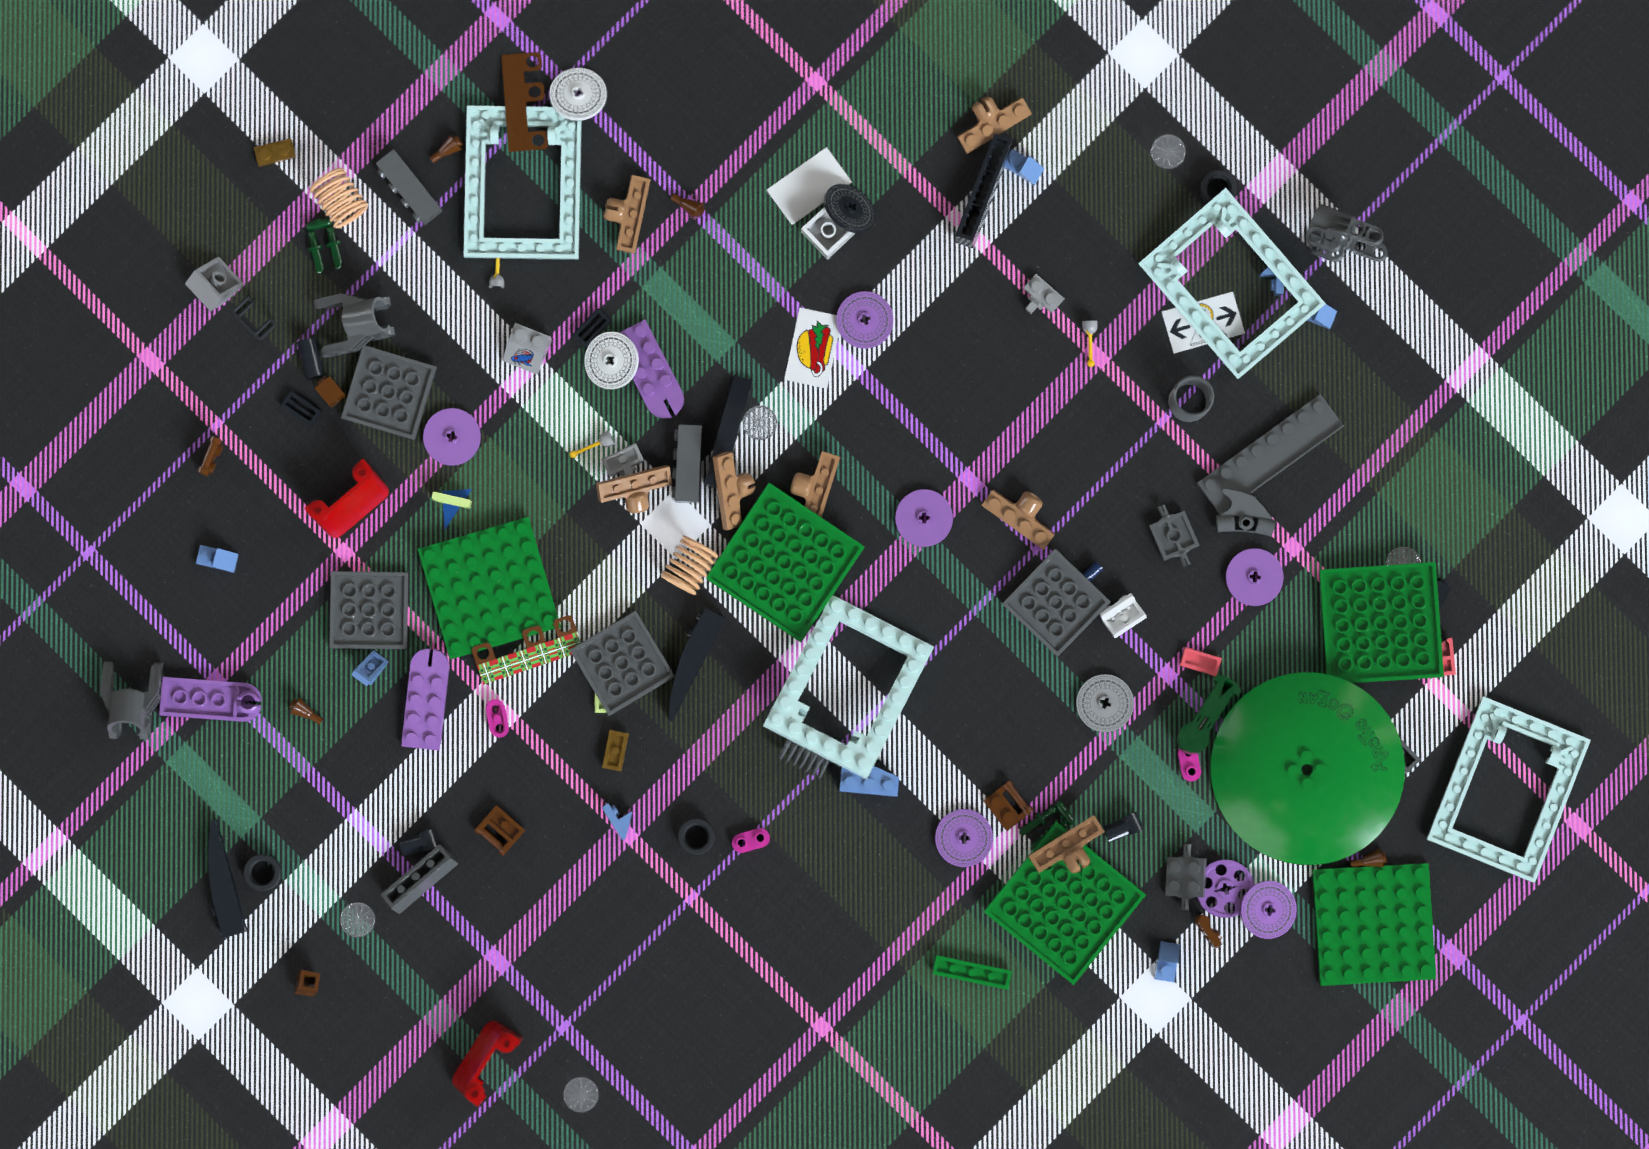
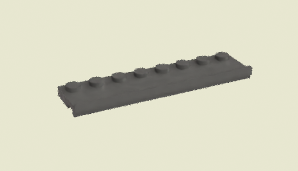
M1320 394L1196 484L1215 507L1218 514H1222L1232 504L1231 499L1222 492L1223 488L1238 490L1247 494L1253 493L1343 428L1344 425Z

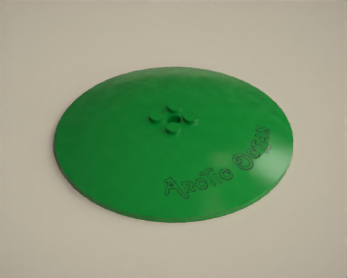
M1300 672L1278 676L1265 681L1246 693L1232 707L1223 720L1216 735L1211 756V780L1214 795L1224 818L1242 840L1262 854L1279 861L1298 865H1318L1338 861L1351 856L1370 844L1383 831L1394 815L1401 798L1405 779V761L1401 740L1392 720L1383 707L1371 695L1355 684L1336 676L1316 672ZM1310 764L1313 767V772L1310 775L1303 774V765Z

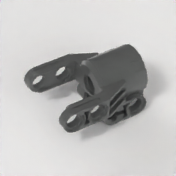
M1323 204L1317 208L1306 232V239L1312 254L1331 262L1341 261L1344 257V249L1375 262H1382L1387 258L1388 252L1385 245L1382 244L1384 236L1380 228ZM1357 225L1363 228L1359 234L1355 232ZM1378 232L1380 238L1377 241L1370 239L1371 233ZM1358 242L1367 244L1364 250H1358L1356 245ZM1312 246L1317 247L1320 250H1314ZM1382 248L1384 254L1381 257H1376L1373 254L1375 249ZM1339 252V255L1332 256V253Z
M340 293L313 300L315 309H332L343 306L341 322L347 333L348 340L323 346L320 349L321 357L323 358L359 351L370 341L395 336L394 327H390V325L380 327L374 316V312L388 309L391 306L390 297H376L366 300L350 294Z
M104 661L100 693L109 713L107 729L110 739H118L121 735L122 723H130L138 727L137 735H139L140 739L149 740L152 712L161 698L163 663L155 662L151 666L148 692H141L130 688L113 691L115 679L113 662Z

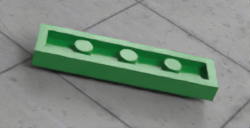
M936 955L932 974L1008 990L1012 971Z

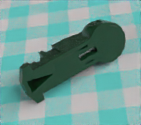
M1215 676L1213 681L1216 684L1204 700V704L1199 708L1192 721L1184 725L1177 734L1178 747L1184 753L1195 755L1207 747L1209 731L1232 695L1238 696L1241 692L1237 683L1228 678V676Z

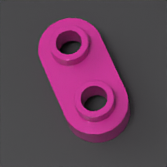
M493 699L486 705L489 729L492 735L501 738L509 732L506 708L502 701ZM494 706L499 707V711L497 713H494L492 711V708ZM499 724L503 725V730L501 732H498L496 730V727Z
M1179 748L1178 758L1182 777L1189 782L1196 781L1201 775L1198 754L1188 757ZM1190 768L1195 770V774L1192 776L1188 774Z
M762 828L740 833L733 838L732 846L739 853L759 849L769 843L770 835ZM762 834L764 840L762 842L757 841V835ZM741 839L745 841V846L743 847L738 845V841Z

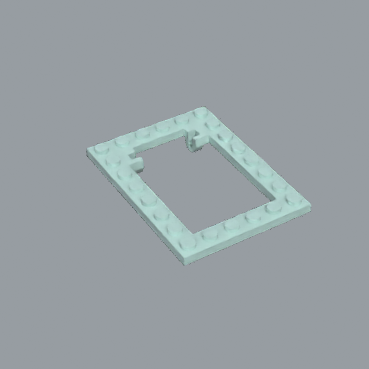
M467 106L464 258L579 259L581 120L567 119L558 114L553 107H526L528 127H548V145H561L560 239L484 238L486 144H499L498 132L500 126L507 127L505 106Z
M1226 188L1138 263L1237 379L1243 376L1326 304ZM1213 224L1225 238L1237 230L1298 301L1297 304L1241 352L1178 280L1188 270L1180 263L1176 256Z
M833 595L825 606L763 726L867 779L934 647ZM839 622L908 656L868 735L865 736L855 730L847 746L802 723L810 707L798 701Z
M1483 696L1426 839L1535 883L1591 740ZM1507 728L1552 745L1550 749L1552 753L1545 763L1557 767L1523 857L1452 829L1487 739L1500 744L1504 739Z

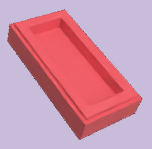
M1184 647L1179 666L1216 676L1222 658Z

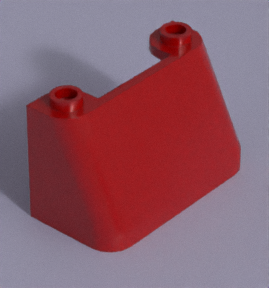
M364 459L357 463L352 471L353 477L358 484L328 508L324 502L316 500L304 508L330 537L339 538L385 500L389 494L388 486Z
M488 1022L453 1075V1086L476 1106L481 1105L487 1095H485V1090L482 1087L484 1082L478 1079L479 1074L496 1048L504 1053H509L520 1044L523 1037L499 1022Z

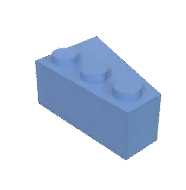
M873 766L868 778L865 779L842 767L839 792L897 797L899 777Z

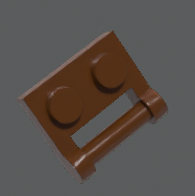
M213 436L209 439L210 444L201 467L199 466L197 469L198 473L209 477V474H213L216 467L214 461L216 456H220L223 449L221 439Z
M1011 780L983 801L1006 831L1034 811L1013 787L1014 784ZM1006 790L1023 812L1019 815L1002 793Z
M497 805L474 830L477 835L480 834L498 849L499 854L502 856L510 850L526 831ZM488 824L508 840L505 845L485 829Z
M1206 915L1196 916L1195 924L1211 947L1218 948L1221 946L1222 942L1220 940L1222 936L1217 929L1210 927L1209 917Z

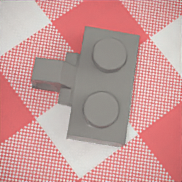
M1037 274L1023 288L1030 295L1028 299L1031 302L1025 309L1030 314L1037 307L1040 310L1044 307L1052 314L1065 299Z
M636 443L601 459L609 477L618 473L621 476L633 474V471L637 470L635 465L644 461Z

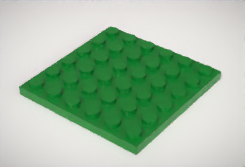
M768 483L705 579L799 642H802L865 546L771 483Z
M529 517L418 549L450 660L472 654V648L483 643H489L491 647H496L523 639L522 632L534 626H540L543 633L555 629L554 621L558 619V615ZM533 630L528 633L527 637L537 635L539 633ZM482 647L478 649L477 652L485 650L487 648Z
M1436 562L1320 570L1327 674L1342 678L1351 683L1444 677Z
M1055 822L1029 855L1068 831ZM1086 845L1083 846V849L1089 857L1090 863L1087 867L1083 868L1077 859L1076 862L1080 867V871L1077 873H1071L1062 860L1038 873L1029 857H1027L983 911L1072 985L1078 981L1146 896L1145 893Z
M1429 863L1312 870L1320 986L1436 979Z

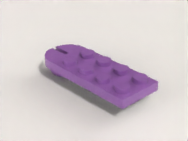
M643 320L620 332L632 340L638 352V368L632 379L648 410L656 417L671 419L672 417L663 400L667 399L675 416H677L684 404V395L646 320Z
M427 648L417 652L411 660L401 746L440 751L450 665L447 656L435 648L433 650L432 666H428L431 648Z
M163 677L159 715L247 722L258 716L262 706L247 705L245 701L262 702V696L255 686L248 683Z

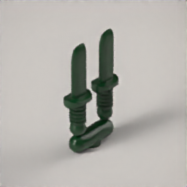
M330 218L317 219L307 223L305 226L309 231L308 236L311 248H308V252L312 251L317 274L323 272V262L319 250L323 248L322 245L318 246L315 232L312 230L327 227L326 231L328 232L327 235L330 243L326 245L331 248L335 268L339 269L342 266L338 248L341 242L340 240L336 241L334 228L330 226L332 225Z
M1057 801L1055 806H1051L1042 812L1041 815L1039 812L1035 813L1037 817L1020 829L1019 834L1021 836L1025 835L1040 823L1045 825L1046 822L1044 820L1056 813L1057 810L1066 821L1060 824L1065 829L1068 825H1073L1075 819L1064 803ZM1044 835L1031 845V850L1036 847Z

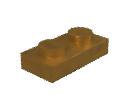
M291 138L254 147L259 167L296 158Z
M609 731L602 768L622 772L628 733Z

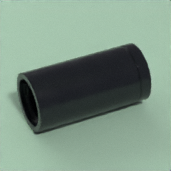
M316 338L298 341L297 345L306 380L325 376Z

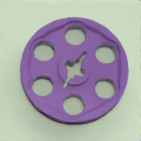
M1219 860L1206 866V877L1212 880V886L1205 889V897H1197L1199 903L1208 913L1217 917L1230 918L1239 915L1242 900L1239 898L1238 893L1241 889L1248 890L1254 885L1251 874L1243 865L1232 860ZM1219 864L1226 867V873L1222 876L1216 873V867ZM1237 870H1241L1245 874L1242 881H1237L1234 878V873ZM1224 883H1226V886H1236L1228 890V894L1221 891L1214 892L1222 888ZM1209 896H1213L1217 901L1216 905L1212 908L1206 905V899ZM1228 902H1232L1235 905V910L1232 913H1227L1224 909L1225 904Z

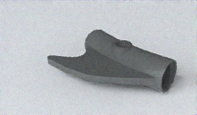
M1228 488L1222 489V492L1231 499L1232 504L1229 509L1216 516L1217 532H1250L1272 536L1276 520L1272 519L1264 506L1253 495Z

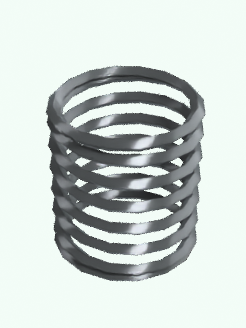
M1191 375L1184 377L1177 382L1169 394L1168 404L1170 411L1181 421H1198L1212 407L1214 391L1210 383L1200 376ZM1184 385H1195L1200 388L1206 398L1205 409L1195 414L1182 410L1176 399L1178 388Z
M787 739L779 759L783 758L789 748L785 762H789L795 752L791 762L793 766L802 754L798 764V769H800L809 756L804 769L805 772L809 771L815 761L811 775H815L821 765L817 775L818 779L821 778L830 760Z

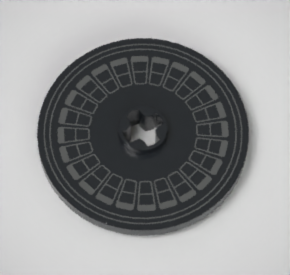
M836 184L825 193L824 206L826 212L834 223L842 229L852 233H864L874 225L876 219L874 207L867 196L857 188L846 184Z

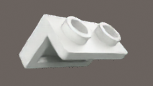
M1132 593L1121 597L1118 602L1106 607L1100 613L1102 622L1114 638H1117L1147 618L1144 611L1135 601Z

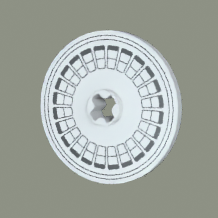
M573 68L562 72L554 79L550 87V101L553 108L558 114L570 120H586L595 116L604 107L607 98L606 86L601 77L595 72L584 68ZM580 91L581 95H578V97H576L575 94H577Z
M606 332L600 334L592 340L585 353V369L589 378L597 386L605 389H618L625 386L632 380L638 368L639 357L636 346L631 339L621 333ZM609 357H613V358H614V359H613L614 364H609V363H610Z

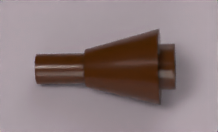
M450 134L439 150L430 156L431 161L435 163L443 156L445 157L462 150V141L457 135L453 136Z
M675 193L671 196V200L679 204L694 220L703 215L705 211L704 203L684 199Z
M300 697L298 700L294 698L289 706V709H291L290 714L310 719L318 725L323 720Z
M1380 848L1362 858L1350 860L1352 868L1363 865L1384 867L1387 859L1385 851H1380Z

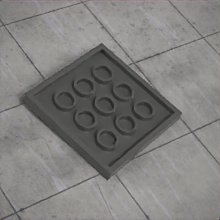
M364 345L341 418L415 440L437 367Z
M1055 548L1002 604L1058 657L1111 601Z
M331 571L330 649L407 650L409 573Z
M636 611L570 649V652L609 716L675 677Z

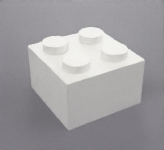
M825 207L801 228V233L827 260L855 235V233L846 231L834 223L826 212Z

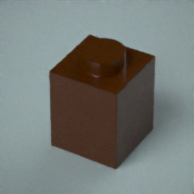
M330 376L328 378L323 377L316 383L318 386L315 389L331 408L346 397Z
M301 970L297 974L294 993L313 997L318 992L320 973Z

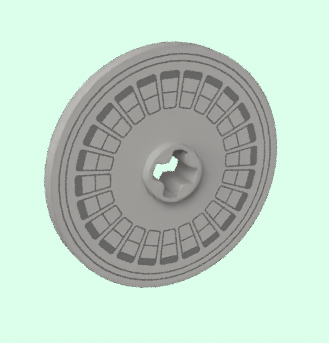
M1106 674L1097 675L1087 680L1080 688L1076 699V708L1079 717L1089 728L1099 732H1111L1121 728L1128 722L1134 709V698L1128 685L1120 678ZM1105 698H1107L1108 703H1110V707L1106 706L1104 709L1102 708L1100 700H1105Z

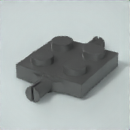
M1164 504L1162 507H1158L1162 518L1158 522L1149 525L1150 531L1163 560L1166 561L1173 557H1180L1183 567L1191 564L1187 553L1200 545L1185 511L1169 515Z
M1183 844V856L1167 857L1165 895L1181 898V910H1189V899L1205 897L1206 859L1191 856L1192 844Z

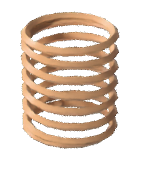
M337 168L326 173L314 182L309 190L310 193H315L313 198L319 199V205L324 204L322 210H327L326 216H331L330 222H334V228H341L351 223L368 208L366 200H362L363 196L358 194L359 190L357 188H354L355 184L350 182V177H346L347 173L344 171V168ZM334 177L331 181H329V182L326 183L325 185H323V186H321V187L315 189L316 187H318L320 184H322V183L325 182L326 180H328V179ZM351 185L350 189L343 191L347 186ZM355 191L353 195L347 197L351 192ZM359 197L357 201L352 202L355 198ZM357 210V211H356L352 216H350L348 219H346V220H344L343 222L339 223V222H340L342 219H344L347 215H349V214L352 213L353 211Z
M683 535L680 543L702 557L678 545L676 546L678 550L698 563L677 552H672L675 557L694 569L669 558L671 563L690 575L668 564L665 565L667 569L686 581L666 571H662L660 574L662 578L692 595H697L693 589H700L697 583H703L701 577H707L705 571H710L708 564H714L711 558H718V555L703 544Z

